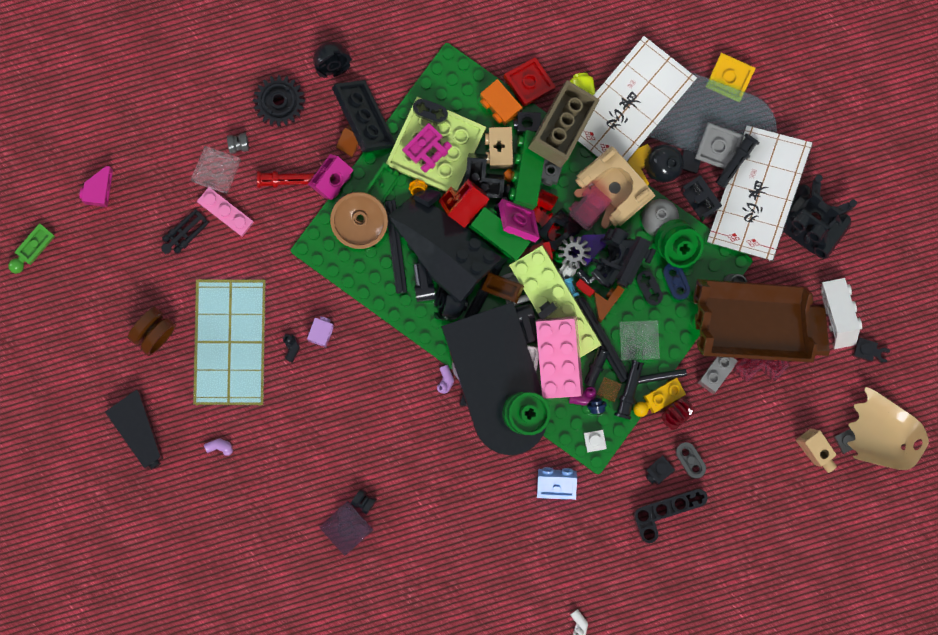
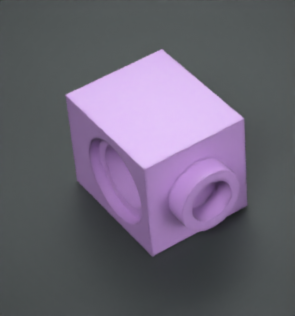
M322 316L320 319L315 318L307 340L326 348L334 329L331 320Z

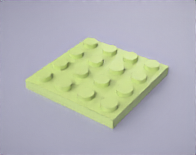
M424 104L417 106L420 113L423 110L429 112L428 109H425ZM412 106L386 164L393 170L414 179L422 180L425 184L445 193L450 187L458 191L466 174L468 154L476 152L486 127L447 110L448 119L446 122L436 124L417 117ZM441 110L438 113L432 111L433 114H436L437 119L444 117ZM430 123L443 136L438 143L443 145L448 141L452 147L447 151L448 154L445 157L442 156L435 163L436 166L433 169L430 168L424 173L420 167L425 162L421 159L415 164L402 149ZM433 147L426 155L430 158L437 150Z

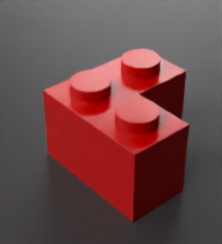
M468 179L458 191L450 187L440 198L439 202L447 215L465 228L475 219V215L486 207L489 197L485 191Z

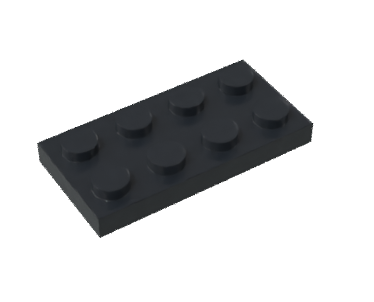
M360 80L334 84L332 90L362 152L393 148L395 145L393 136L366 81Z

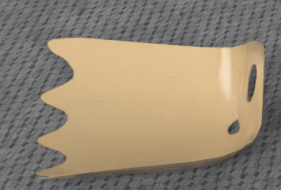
M865 387L867 402L854 404V408L859 414V419L856 422L849 423V427L855 435V440L847 444L858 453L853 458L898 470L911 469L917 464L929 443L924 426L911 414L875 390ZM921 439L923 442L921 448L914 450V443ZM902 444H906L905 450L901 449Z

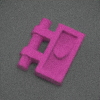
M428 123L402 151L415 164L422 159L425 163L420 169L426 173L430 168L433 169L436 166L435 163L442 156L445 157L448 154L447 151L452 145L448 141L443 145L438 143L443 136ZM434 147L437 151L429 158L426 154Z

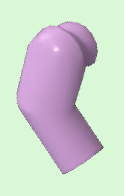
M221 438L204 444L207 453L218 449L225 456H228L233 452L231 443Z

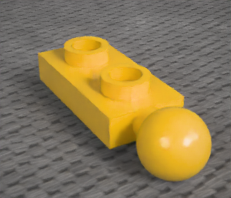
M673 378L644 395L643 397L646 402H637L633 407L634 414L638 417H644L649 409L652 413H656L686 395L678 378Z

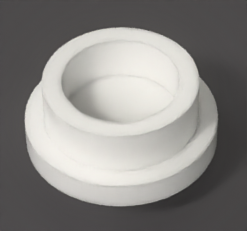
M569 262L562 265L559 271L562 278L567 279L575 275L577 271L575 263L572 268H568Z

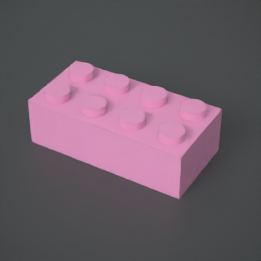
M577 316L538 319L536 321L542 397L547 399L582 396L583 382Z

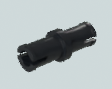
M598 347L593 362L589 364L590 369L583 382L584 384L595 387L600 372L604 370L603 365L609 351Z

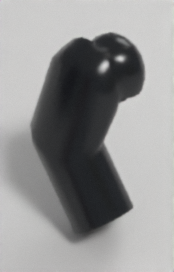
M285 334L283 342L286 344L288 352L284 359L293 363L300 346L293 334Z

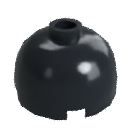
M338 42L323 43L316 49L313 56L316 73L323 78H328L327 75L333 74V77L343 74L350 68L349 62L352 61L348 50Z
M658 145L649 150L644 164L645 170L651 179L660 183H666L680 176L683 171L684 161L678 149L669 145Z
M439 286L436 300L434 301V306L438 307L437 312H434L435 318L443 321L456 320L463 311H466L468 300L465 298L459 303Z

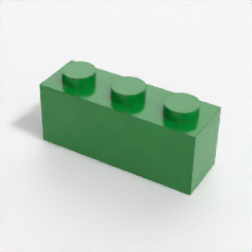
M484 207L468 227L513 262L517 261L530 244V241L503 231L502 221L497 217L498 213L490 207Z

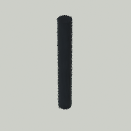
M686 368L640 376L638 384L687 376Z

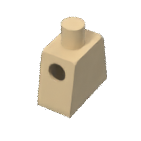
M810 428L796 439V442L814 465L823 466L827 473L836 469L837 465L832 460L836 453L820 430Z

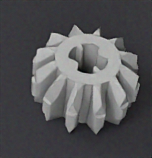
M570 236V244L567 240H563L566 248L559 246V249L563 250L564 253L558 256L566 257L562 264L570 261L568 268H572L575 262L576 268L579 269V261L586 265L587 262L583 258H591L590 255L585 254V252L591 251L590 247L584 248L588 242L585 240L580 244L581 237L579 236L576 239V243L574 237ZM573 247H575L576 250L580 251V254H577L578 257L576 258L574 255H570V251H573Z

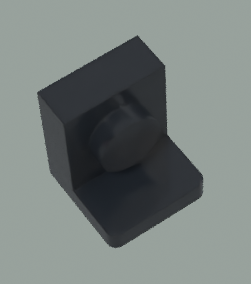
M662 455L645 470L647 473L645 477L652 485L654 483L659 485L675 469Z

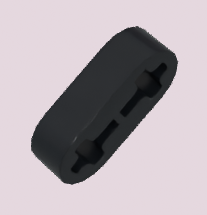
M418 99L413 104L414 114L419 118L436 124H443L448 119L447 109L439 104L425 99ZM424 104L425 109H428L429 112L423 110L420 113L417 106ZM441 110L444 117L437 119L436 114H433L432 111L438 113Z
M642 271L637 276L636 283L645 301L651 306H657L663 299L662 291L652 273ZM643 275L650 278L648 281L650 287H647L646 283L640 282ZM649 290L659 295L657 302L649 299L651 296Z

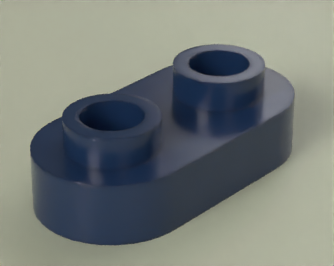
M667 264L663 270V276L672 297L676 300L686 299L690 294V286L683 269ZM674 270L676 275L670 276L669 271ZM677 288H682L683 293L678 294L676 291Z

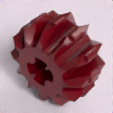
M681 398L662 414L661 419L667 427L675 430L693 415L695 409L689 401Z

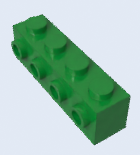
M526 130L522 135H519L517 140L519 150L514 158L516 169L511 176L513 187L509 191L508 199L512 203L533 210L538 202L544 158L528 149L536 132Z

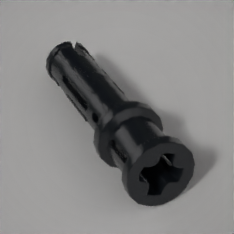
M747 133L744 135L745 139L740 146L735 148L736 153L715 181L724 189L744 160L750 158V153L754 147L760 143Z
M632 360L623 395L619 397L618 410L614 413L615 416L631 420V410L633 404L636 403L634 396L644 363Z

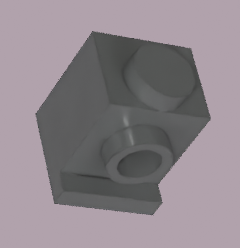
M545 159L541 183L547 186L557 185L562 167L560 168ZM548 168H552L555 170V172L550 174L547 170Z

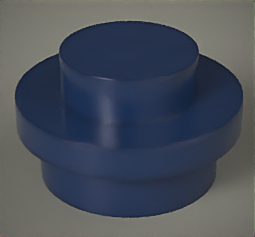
M602 399L591 400V403L587 405L591 414L603 413L606 411L605 407L607 406L606 402L602 401Z

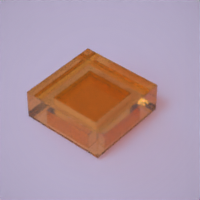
M604 377L597 395L615 402L622 384Z

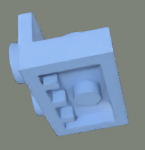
M550 467L538 469L537 498L576 500L577 471L570 468L554 470Z

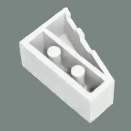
M845 278L822 282L821 295L826 314H828L831 323L829 330L830 332L833 331L835 337L833 348L839 349L856 345L860 329H862V322L855 313L857 312V306L855 301L851 299L852 290L850 284L846 283Z

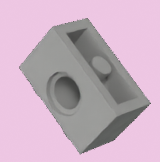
M716 357L698 384L714 394L738 361L731 357Z

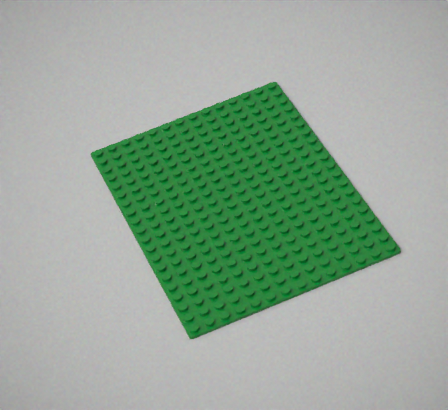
M449 43L443 45L386 121L396 143L416 97L431 101L486 127L475 152L476 154H486V152H489V145H485V133H489V128L512 127L513 168H510L512 171L516 169L514 158L519 150L517 146L519 135H517V129H514V119L505 126L502 122L499 124L492 116L494 113L489 108L485 109L480 103V93L498 78ZM498 79L522 106V112L541 113L542 123L547 113L534 103L523 107L510 86ZM524 120L522 125L529 128L532 126V122ZM577 141L571 155L564 163L557 185L547 186L540 183L539 190L540 192L543 189L559 197L552 211L547 210V215L553 212L554 216L561 208H564L572 216V219H575L583 228L581 233L573 236L574 239L583 235L606 234L608 228L604 229L601 226L606 208L603 207L594 211L587 196L576 197L574 195L577 189H581L575 181L577 175L598 158L579 141ZM497 145V152H501V145ZM393 148L363 152L352 167L353 172L350 179L342 185L339 194L335 198L327 200L291 248V253L452 369V358L441 326L464 318L486 276L475 285L473 292L466 298L468 306L460 317L453 321L438 320L434 316V312H437L438 308L434 306L435 300L417 302L414 265L420 262L415 252L411 251L407 246L408 243L404 237L401 238L407 292L404 294L396 293L388 226L383 238L377 244L365 249L348 247L336 238L330 223L334 205L340 198L349 193L365 192L383 163L387 162ZM488 163L486 173L504 175V172L508 169H490V163ZM548 168L547 170L550 174L555 172V170L552 168ZM398 172L401 177L384 201V207L385 202L388 200H395L397 208L412 196L409 191V184L416 179ZM465 174V176H464V178H463V180H462V183H461L459 189H460V188L463 186V184L466 182V174ZM505 180V184H513V182H507ZM427 185V190L441 192V197L445 194V192ZM648 185V187L655 194V197L651 199L649 202L656 199H666L670 201L668 198H666L661 193H659L654 188ZM489 197L486 208L494 209L496 202H500L502 198ZM438 199L434 204H432L433 206L445 212V210L439 202L440 199ZM675 203L673 204L678 210L679 219L691 225L704 241L701 257L691 266L682 268L690 286V294L684 300H676L672 297L663 276V270L669 263L657 252L655 237L648 234L641 223V213L646 205L621 226L617 225L615 227L612 224L609 227L613 230L615 228L624 230L629 234L627 239H635L636 236L642 237L651 242L649 249L653 248L656 250L650 264L645 262V258L643 259L631 286L628 285L627 288L622 287L625 289L603 321L599 322L628 374L632 360L644 363L640 376L675 370L700 336V330L696 329L695 323L698 304H694L693 298L697 279L723 281L724 277L728 274L744 275L753 262L752 258L744 252L707 242L711 229ZM362 215L357 216L358 220H364ZM537 223V227H538V231H539V230L541 229V226ZM555 224L554 226H560V229L555 233L562 236L564 234L563 226ZM539 238L536 243H530L527 247L539 244L543 238ZM608 245L595 257L597 260L599 258L607 259L609 255ZM510 259L502 265L498 276L513 272L509 265L514 262ZM555 261V263H556V265H557V267H558V271H560V268L562 267L563 264H559L558 262ZM579 261L580 268L577 269L572 281L576 292L579 293L575 300L584 297L597 319L594 296L592 295L590 298L576 287V283L581 279L577 272L583 269L591 277V272L596 269V265L591 262L585 267ZM670 270L669 274L670 276H675L676 272ZM642 271L652 273L662 291L663 299L657 306H651L645 301L636 283V278ZM643 275L640 282L646 283L647 287H650L648 284L650 278ZM616 279L614 285H611L610 288L599 284L597 280L587 285L597 294L608 300L606 297L612 287L616 289L619 284H617L618 280ZM432 280V283H434L435 297H436V293H437V290H438V288H439V285H438L435 281ZM677 288V293L682 294L683 289ZM523 289V291H522V293H521L520 296L526 294L525 291H524V289ZM649 290L651 293L649 299L657 302L659 295ZM488 294L479 313L505 305L506 301L503 298ZM531 301L515 306L517 308L531 304L535 315V325L536 321L541 319ZM538 341L527 345L538 347ZM598 348L581 357L582 382H584L590 369L589 364L593 362ZM607 359L603 365L604 370L600 372L594 387L597 394L595 399H602L607 404L605 412L591 414L587 405L570 404V397L545 399L550 408V420L543 436L597 475L604 470L641 418L634 414L633 407L630 414L631 420L614 415L618 410L619 397L623 395L627 381L623 383L619 381ZM538 360L536 374L541 387L540 365ZM668 379L638 384L634 396L636 403L646 402L643 396L665 384ZM583 383V392L590 386ZM603 430L607 449L587 453L584 433Z

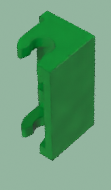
M383 163L365 190V193L375 196L383 204L401 176L396 170H392L389 168V165Z

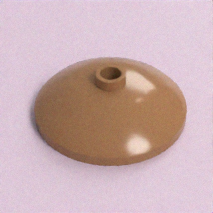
M352 192L336 202L331 212L330 223L334 235L341 243L351 248L365 249L377 244L383 238L388 226V215L382 202L375 196L365 192ZM362 215L364 220H358L357 216Z

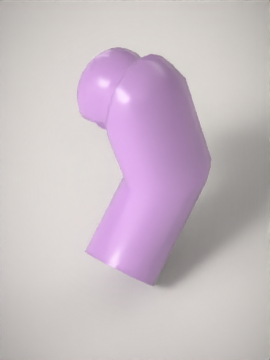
M448 365L439 368L443 378L440 384H438L437 390L443 394L449 392L454 383V378Z

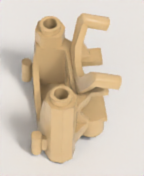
M613 146L609 147L582 170L575 180L581 187V189H577L574 192L576 197L596 195L604 202L606 211L601 222V226L604 229L609 228L612 224L615 227L617 225L621 226L655 197V194ZM613 182H617L621 186V190L616 194L611 193L609 190V185Z

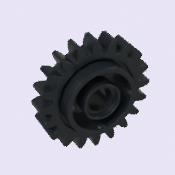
M278 75L276 81L270 76L271 82L268 83L266 80H263L265 86L258 85L260 92H254V95L258 98L253 99V103L257 104L254 110L260 111L257 114L258 118L264 116V124L270 120L271 127L275 123H277L278 128L281 127V123L288 127L289 120L295 123V116L301 118L298 111H304V107L301 105L305 104L306 101L300 99L305 96L304 92H299L301 86H295V80L289 83L288 76L283 81L280 75ZM277 98L284 99V103L282 105L274 104Z

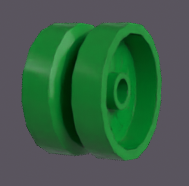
M674 219L664 223L658 229L655 236V248L673 267L685 268L696 263L701 257L704 241L701 235L686 221Z
M518 392L506 400L503 407V419L511 431L523 435H535L547 427L550 420V408L548 402L542 396L536 393Z

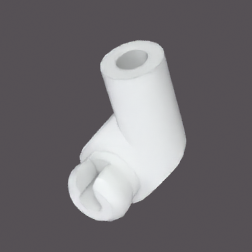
M577 609L570 614L576 622L573 635H586L588 622Z

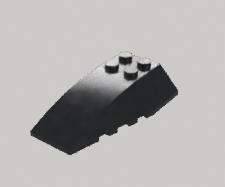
M413 195L388 216V220L401 238L404 237L407 241L409 249L415 252L420 264L424 265L428 270V275L459 303L473 292L475 285L493 268L498 270L509 260L507 256L468 227L469 225L464 228L439 208L433 205L427 207L415 201Z

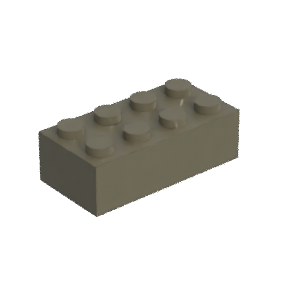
M567 80L556 95L528 149L561 168L571 155L599 99Z

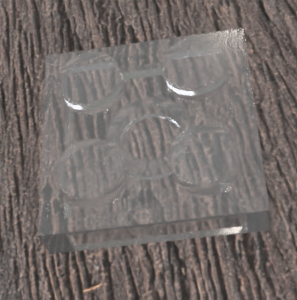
M205 146L191 177V182L227 194L241 158Z
M658 320L619 322L621 361L660 359Z

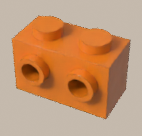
M498 79L480 93V103L485 109L489 108L494 113L492 116L499 124L502 122L504 126L507 125L518 115V112H522V106Z

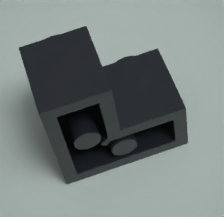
M469 153L466 181L468 179L485 191L488 197L503 199L505 175L486 173L487 154Z

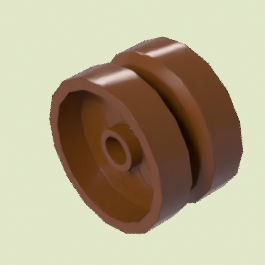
M153 307L136 322L127 338L135 345L141 344L140 349L146 355L151 356L169 339L176 328V324L169 318L163 319V313L156 307Z

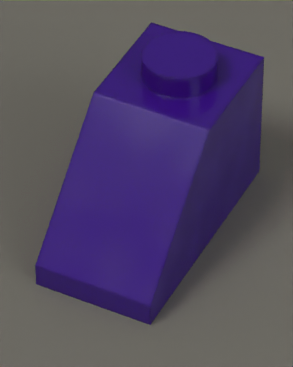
M605 234L583 235L581 237L580 244L586 240L588 243L584 248H591V251L585 252L591 258H583L587 262L584 265L585 267L591 263L592 258H595L607 246L600 241L601 238H604ZM573 247V251L570 252L576 258L578 257L577 254H580V251L576 250L575 247Z

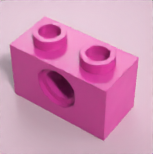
M330 154L308 185L322 197L332 200L339 194L342 185L350 179L353 169L338 156ZM334 174V180L330 182V177Z

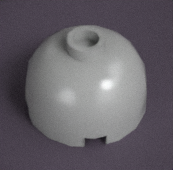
M666 199L652 200L644 207L641 213V223L644 230L653 237L656 236L658 229L664 223L679 219L677 208Z

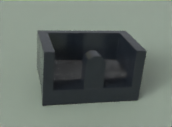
M701 175L684 185L681 189V193L702 222L722 207Z

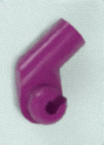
M587 387L582 396L570 397L569 403L583 406L588 405L591 400L595 399L597 395L596 389L594 387Z

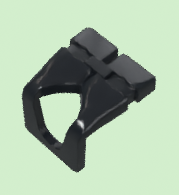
M561 208L538 232L546 242H550L553 250H557L563 244V240L581 233L583 228L575 219H572V216L564 208ZM554 223L563 226L564 234L555 241L548 238V231Z

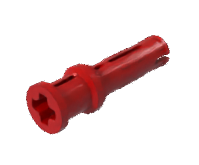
M257 171V188H261V186L277 188L279 185H306L311 181L314 173L278 174L276 171H273V173Z

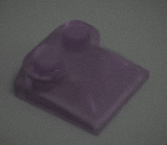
M348 501L319 527L344 556L374 531Z

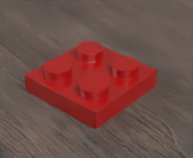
M536 57L505 73L503 76L523 107L556 89V86Z

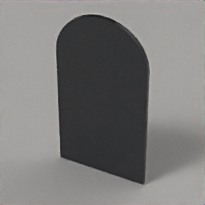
M513 302L441 326L479 439L489 449L504 455L523 454L532 449L541 440L546 428L535 435L518 434L511 431L503 419V407L511 395L518 392H530L542 396L538 377Z

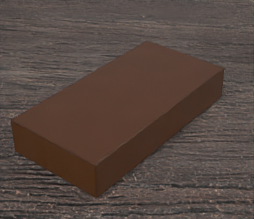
M489 272L481 290L517 304L524 286Z

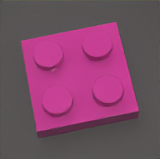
M502 199L498 206L503 231L536 243L540 237L534 211Z

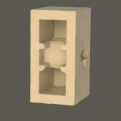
M512 127L489 128V133H485V145H489V152H486L488 155L487 164L490 163V169L513 168ZM497 145H501V152H497Z

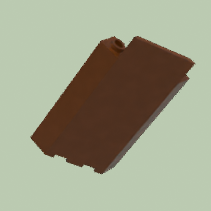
M697 279L693 298L694 304H698L695 323L696 329L700 330V339L697 340V348L703 356L813 363L816 355L829 356L830 348L826 310L824 306L812 305L813 295L807 287Z

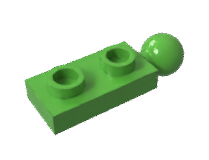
M39 223L15 251L19 257L9 262V270L14 274L22 272L24 268L23 263L26 261L31 265L55 236Z

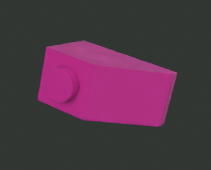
M110 166L104 167L84 182V188L81 187L80 199H82L85 205L108 207L113 170Z

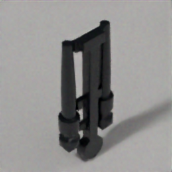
M196 209L193 210L174 228H171L168 234L162 237V240L166 243L161 247L162 252L169 254L172 250L171 247L175 244L177 246L174 248V252L180 254L182 249H185L188 243L209 222ZM196 214L198 217L182 230L181 228ZM202 220L204 223L188 236L186 233ZM182 237L185 238V240H182L180 243H178V241H179Z

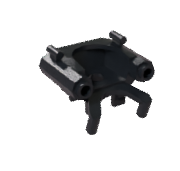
M817 175L812 182V189L804 184L797 187L782 232L811 253L826 259L851 226V218L843 213L852 210L857 205V201L853 199L838 207L834 205L829 206L822 200L823 197L820 196L823 177ZM817 213L820 216L821 221L811 214Z
M608 228L604 238L600 240L608 245L609 255L607 259H591L590 262L596 265V269L591 272V277L583 269L579 270L577 275L586 284L597 280L599 284L610 288L617 279V284L627 288L628 285L631 286L643 259L645 258V262L650 264L656 250L653 248L649 249L651 242L642 237L636 236L635 239H627L629 234L624 230Z

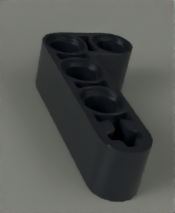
M696 489L638 508L634 512L633 518L641 541L648 544L657 540L658 530L655 521L705 505L708 500L706 492ZM696 493L698 496L702 495L703 499L700 500V504L698 501L690 503L692 507H689L688 499L696 497ZM676 499L684 501V508L682 510L675 507ZM658 505H663L666 508V513L663 516L656 512ZM642 510L648 514V518L644 522L638 519V513ZM646 529L653 531L654 537L652 540L645 539L644 531Z

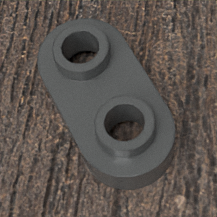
M687 442L681 443L676 448V456L691 478L697 479L702 477L706 472L705 463L692 444ZM683 449L688 450V456L682 454ZM694 465L699 467V471L697 473L693 472L692 467Z

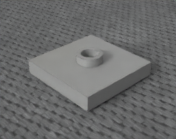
M708 122L694 159L725 169L736 153L735 148L740 146L744 135Z

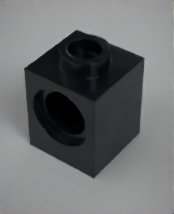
M518 112L517 118H514V129H517V135H522L526 130L537 132L541 125V113ZM529 120L532 122V126L526 128L522 125V122Z

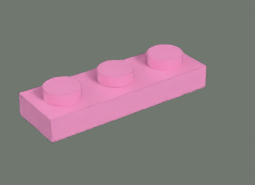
M210 187L206 189L197 201L241 237L244 236L254 223Z

